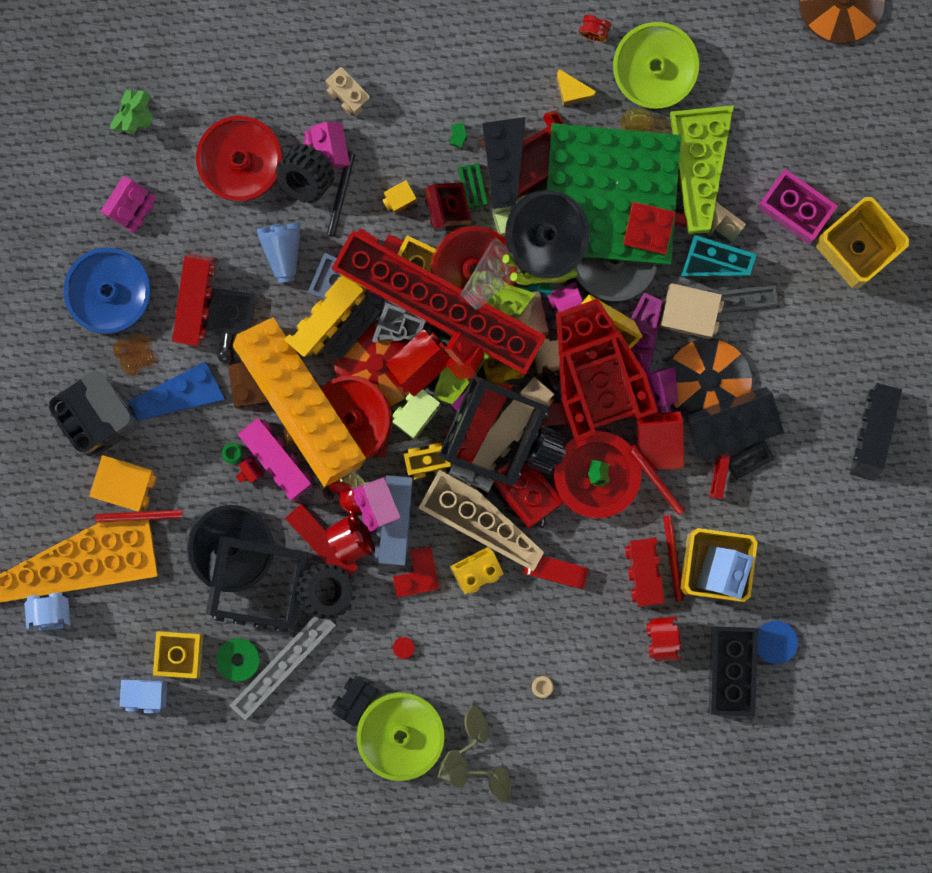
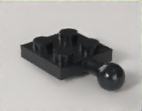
M212 288L207 331L224 334L223 347L217 353L218 360L224 364L232 362L235 356L234 351L231 349L233 335H237L252 327L256 299L255 293Z

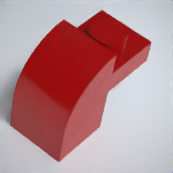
M458 332L453 334L445 348V351L451 356L446 363L449 370L458 379L472 378L484 358V352L481 347H473L463 334Z

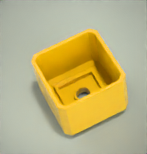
M864 197L830 226L816 242V248L851 288H861L909 246V238L873 197ZM858 241L863 244L864 249L861 253L853 250L852 245L854 242Z
M700 528L692 530L687 534L680 589L685 595L745 602L751 597L758 542L751 535ZM709 545L736 550L754 557L741 600L725 594L711 593L696 587Z

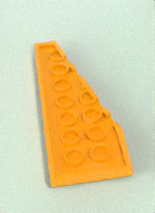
M150 520L98 522L92 527L1 573L0 603L26 599L32 595L44 596L51 593H62L158 577Z

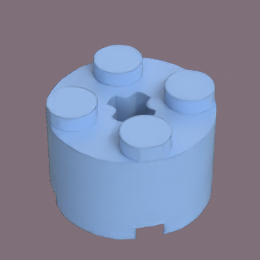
M51 593L47 598H40V595L27 597V601L24 603L27 630L33 631V626H38L39 631L64 628L63 623L67 626L71 625L69 599L62 596V593Z

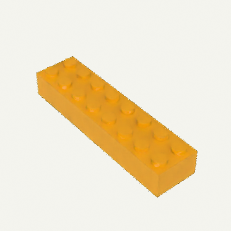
M274 317L237 334L233 347L322 485L326 487L359 470L366 458L295 349L284 340L286 335Z

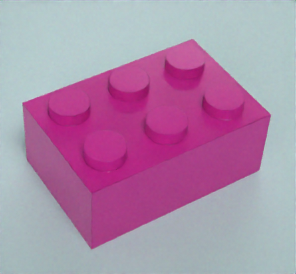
M784 169L757 209L810 245L838 206Z

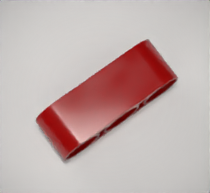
M542 556L534 571L524 567L523 574L584 590L589 568Z

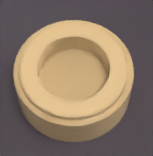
M539 676L532 683V691L539 698H546L553 692V682L546 676Z

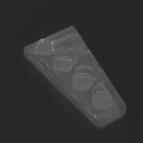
M497 238L488 246L460 294L475 309L481 307L511 282L510 276L512 273L520 274L523 271L519 267H513L503 262V256L510 254L507 247Z

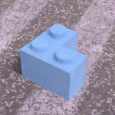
M121 680L120 707H126L125 711L144 709V713H157L161 709L166 708L167 681Z

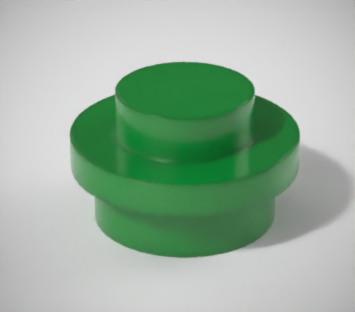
M228 443L222 450V457L229 464L239 463L244 456L242 447L237 443Z

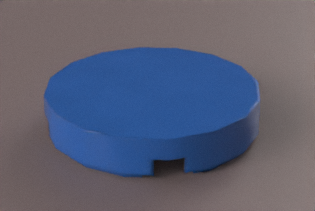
M770 621L758 629L757 654L764 661L771 664H781L789 661L795 655L798 648V638L794 629L789 624L782 621Z

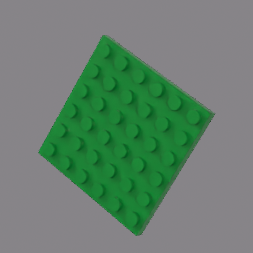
M552 123L546 190L567 194L583 209L590 231L589 244L584 258L671 265L674 221L665 255L624 246L623 242L633 202L675 211L681 135Z

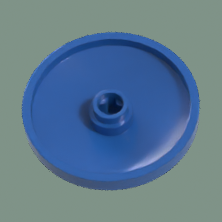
M98 248L85 253L73 263L64 281L63 294L69 313L81 326L99 334H116L131 328L143 317L150 302L151 285L146 270L131 254L116 248Z

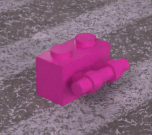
M326 121L310 127V130L304 131V144H307L308 147H315L316 150H320L324 156H327L328 161L333 165V170L350 165L342 123Z
M122 176L100 213L124 227L130 221L131 223L127 230L134 234L137 228L141 227L144 223L142 220L147 212L153 209V203L157 197L149 193L144 200L148 190L132 179ZM141 205L140 209L138 210V212H137L136 215L134 216V213L136 212V210L138 209V207Z
M384 477L361 485L353 490L356 505L360 507L364 525L368 527L370 532L400 519Z

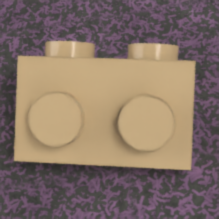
M339 67L325 81L328 87L327 93L334 100L338 97L343 103L341 107L349 115L353 113L357 116L362 112L361 106L370 99L369 95L342 67Z

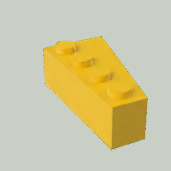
M341 276L325 293L326 299L324 301L321 299L311 309V317L307 316L304 320L300 321L297 325L298 331L293 336L289 334L284 340L303 357L313 355L314 353L316 355L319 354L325 346L323 342L327 337L331 338L338 330L337 325L341 321L345 322L352 314L350 311L355 304L358 306L365 299L366 295L364 293L367 290Z

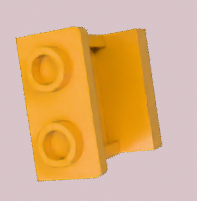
M102 455L89 497L142 512L143 509H147L150 497L147 494L149 488L153 489L157 478L154 476L155 471Z

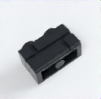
M357 675L354 679L351 677L348 679L343 688L347 690L342 698L338 696L332 706L335 709L333 714L353 727L357 726L363 712L379 690Z

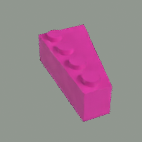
M257 418L238 435L255 457L260 460V463L268 473L273 476L279 487L286 492L287 497L292 502H295L313 487L311 481L314 479L307 470L303 472L297 466L300 462L293 453L287 454L284 450L286 444L279 436L274 438L270 433L273 428L266 420L261 422Z

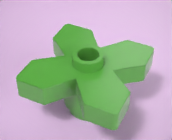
M126 90L121 100L119 113L114 117L110 129L119 133L125 131L129 134H135L137 128L146 129L153 119V114L150 113L149 109L145 108L151 95L145 91H138L136 93L132 90Z

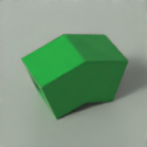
M464 122L451 125L452 136L449 145L462 149L467 138Z
M591 460L588 471L591 485L601 487L610 481L608 476L610 464Z

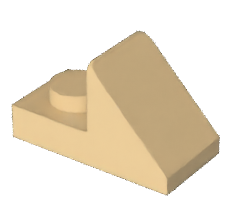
M715 202L711 230L708 232V235L710 236L716 230L733 242L746 224Z

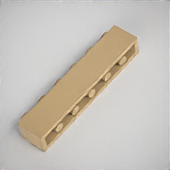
M536 377L520 392L543 402L547 406H550L554 401L552 398L554 393ZM513 400L491 426L472 463L493 470L497 466L494 461L499 456L503 459L511 450L509 444L513 440L516 442L520 440L524 432L523 429L527 425L534 407ZM454 477L455 479H457V480H459V481H461V482H463V483H465V484L467 483V482H465V481H462V480L459 479V478ZM470 484V487L474 489L477 488L476 486Z

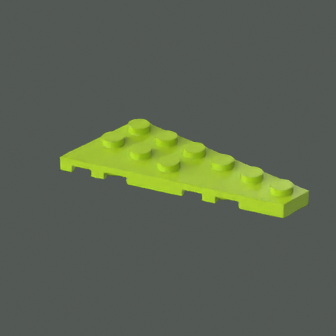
M734 105L670 112L672 134L681 135L678 172L688 234L708 233L711 230Z
M474 273L467 291L472 296L516 320L536 294ZM484 354V358L474 375L478 373L489 356ZM446 367L440 374L433 398L453 404L469 385L471 378L458 379Z

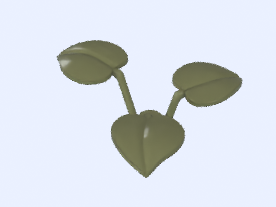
M470 705L465 715L464 725L468 736L473 741L460 751L451 750L441 761L438 778L449 782L455 787H463L467 780V774L489 775L491 777L489 779V788L492 794L499 801L509 803L511 781L508 772L503 767L497 766L493 772L466 769L467 760L462 754L475 746L478 741L485 743L489 736V727L485 716L478 707Z

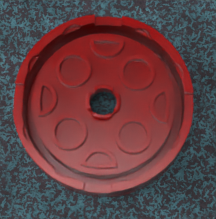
M596 431L595 435L575 441V438L569 441L564 446L566 452L564 459H562V463L554 466L553 474L555 489L563 504L575 514L590 519L608 518L628 507L636 497L641 484V467L628 451L631 446L621 437L604 431ZM591 460L610 464L608 470L610 481L601 487L591 485L588 475Z

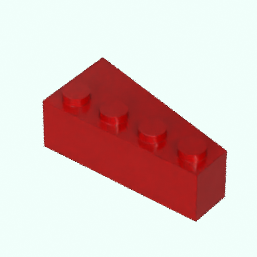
M194 253L184 256L172 342L198 346L201 344V341H205L206 328H204V322L208 320L209 307L207 305L208 299L212 295L211 283L212 277L215 274L216 257Z

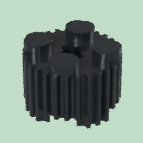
M541 425L538 438L533 442L530 448V456L524 464L550 475L554 465H559L562 463V459H564L566 452L562 445L564 444L563 440H566V435Z

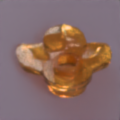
M134 334L129 339H120L114 344L113 353L120 360V366L125 373L134 376L138 366H149L155 362L152 353L146 348L151 342V337L148 335ZM123 345L128 348L126 354H123L120 350Z

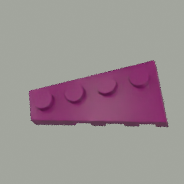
M644 292L631 317L643 337L631 350L647 373L650 369L665 302Z

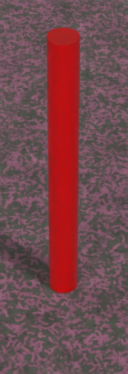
M635 445L631 446L628 449L630 454L678 515L682 514L685 509Z
M183 510L95 514L96 523L183 518Z
M665 515L663 516L675 602L684 601V596L680 589L681 576L672 516Z

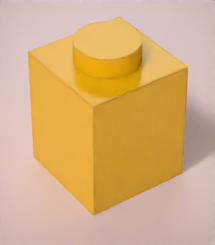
M407 180L385 191V199L382 200L387 210H392L394 214L417 202V198Z

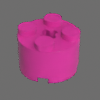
M576 282L551 291L552 294L548 296L552 308L555 311L558 310V312L578 306L584 301L581 293L578 291Z

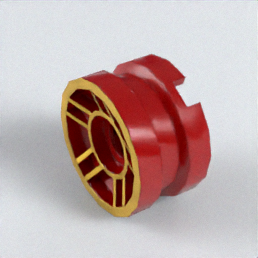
M594 15L584 16L582 20L583 26H580L578 33L587 39L602 43L606 42L608 38L607 32L610 31L612 24L603 18L597 19Z

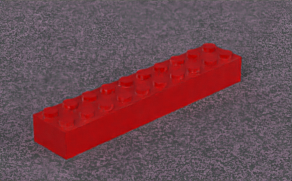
M353 230L331 268L333 272L450 336L461 332L473 347L480 346L485 355L524 376L546 339V335Z

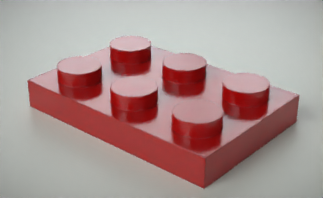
M508 462L507 464H505L503 467H501L500 469H498L496 472H499V473L505 475V472H506V470H507V468H508L510 462ZM525 464L522 466L521 476L515 482L514 487L495 479L493 481V485L528 528L563 504L560 496L538 470Z

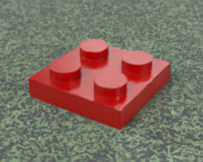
M633 202L623 245L665 255L675 211Z

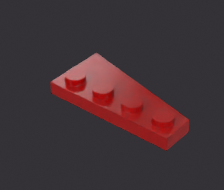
M491 381L509 389L513 387L507 383ZM485 389L457 453V457L473 462L507 398L506 396Z

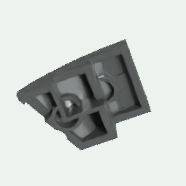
M386 301L372 341L379 342L380 340L393 339V341H400L402 339L412 340L422 331L425 321Z

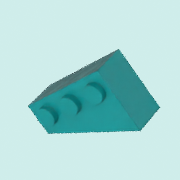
M693 235L680 276L750 275L757 254Z

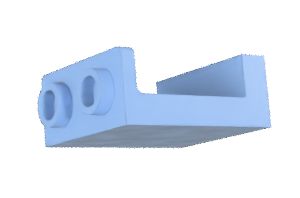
M709 545L696 587L711 593L725 594L741 600L754 557L736 550Z

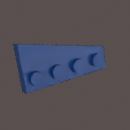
M203 362L128 402L140 421L223 401L225 398L207 363Z

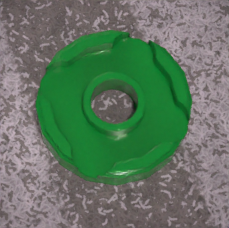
M230 639L218 650L216 657L217 668L228 680L236 682L245 681L258 670L260 663L259 651L253 643L246 639ZM237 653L244 657V663L241 666H235L232 662V657Z

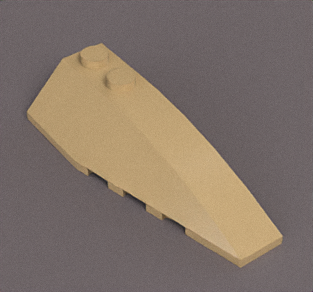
M441 470L438 471L418 507L534 571L544 553L479 491Z

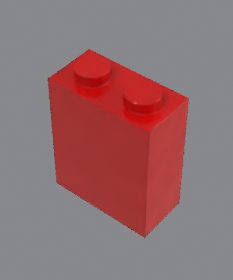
M423 329L386 365L400 384L415 397L447 367L446 363L450 357L447 355L448 353L445 351L446 346L433 332L429 334Z
M681 412L654 413L637 419L638 450L654 470L684 468L683 420Z

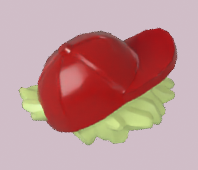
M349 474L341 478L340 481L330 484V490L339 495L340 506L350 514L355 513L357 516L362 515L360 507L356 505L353 490L369 482H364L358 474Z

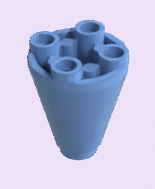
M299 222L283 226L282 224L270 225V227L257 228L259 241L277 281L288 282L295 280L294 275H296L300 240Z

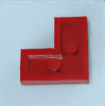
M431 546L410 550L414 572L393 576L397 598L440 589Z

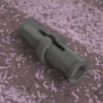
M453 464L449 475L467 482V485L470 486L471 484L489 492L494 479Z

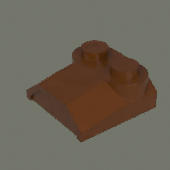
M243 362L229 365L234 408L269 403Z

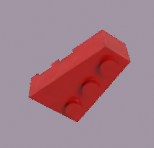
M657 537L632 540L628 542V546L624 547L626 560L630 559L631 568H627L628 578L634 584V589L630 590L632 603L636 602L637 607L664 603L662 580L659 571L660 562L656 550Z

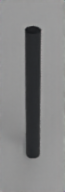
M348 152L350 165L343 167L327 231L328 236L335 237L355 158L354 153Z

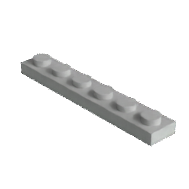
M313 617L232 702L230 707L246 721L329 634L336 624L330 619Z

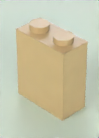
M671 283L668 287L659 328L708 339L712 338L713 334H717L719 322H716L718 313H722L724 301H721L722 295Z

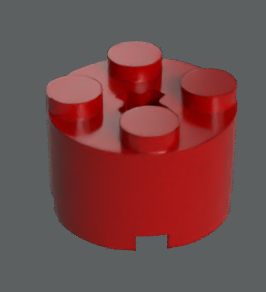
M355 513L334 523L327 529L329 545L331 548L335 546L338 551L335 554L336 557L345 565L354 563L375 551V545L370 536L373 531L370 532L368 527L364 525Z
M677 616L654 618L650 620V623H646L647 636L652 637V645H649V655L651 659L655 658V662L682 660V655L677 654V651H682L679 626L674 625V621H678Z

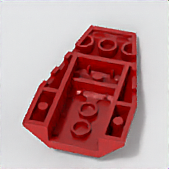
M598 298L556 313L562 403L575 441L595 435V428L635 414L637 419L658 412L646 372Z

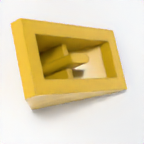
M558 70L557 82L563 106L594 98L596 91L564 71Z

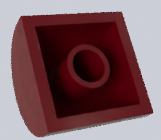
M463 182L432 184L424 188L426 194L425 203L429 207L431 216L430 224L435 232L448 231L472 224Z

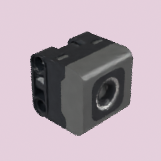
M100 372L89 373L53 397L49 402V410L61 431L77 451L91 458L99 456L133 433L138 427L137 418L115 385Z

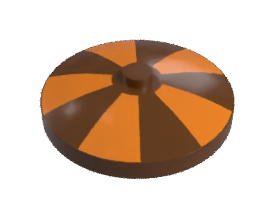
M799 0V11L807 28L818 38L833 44H850L868 36L880 22L885 6V0Z

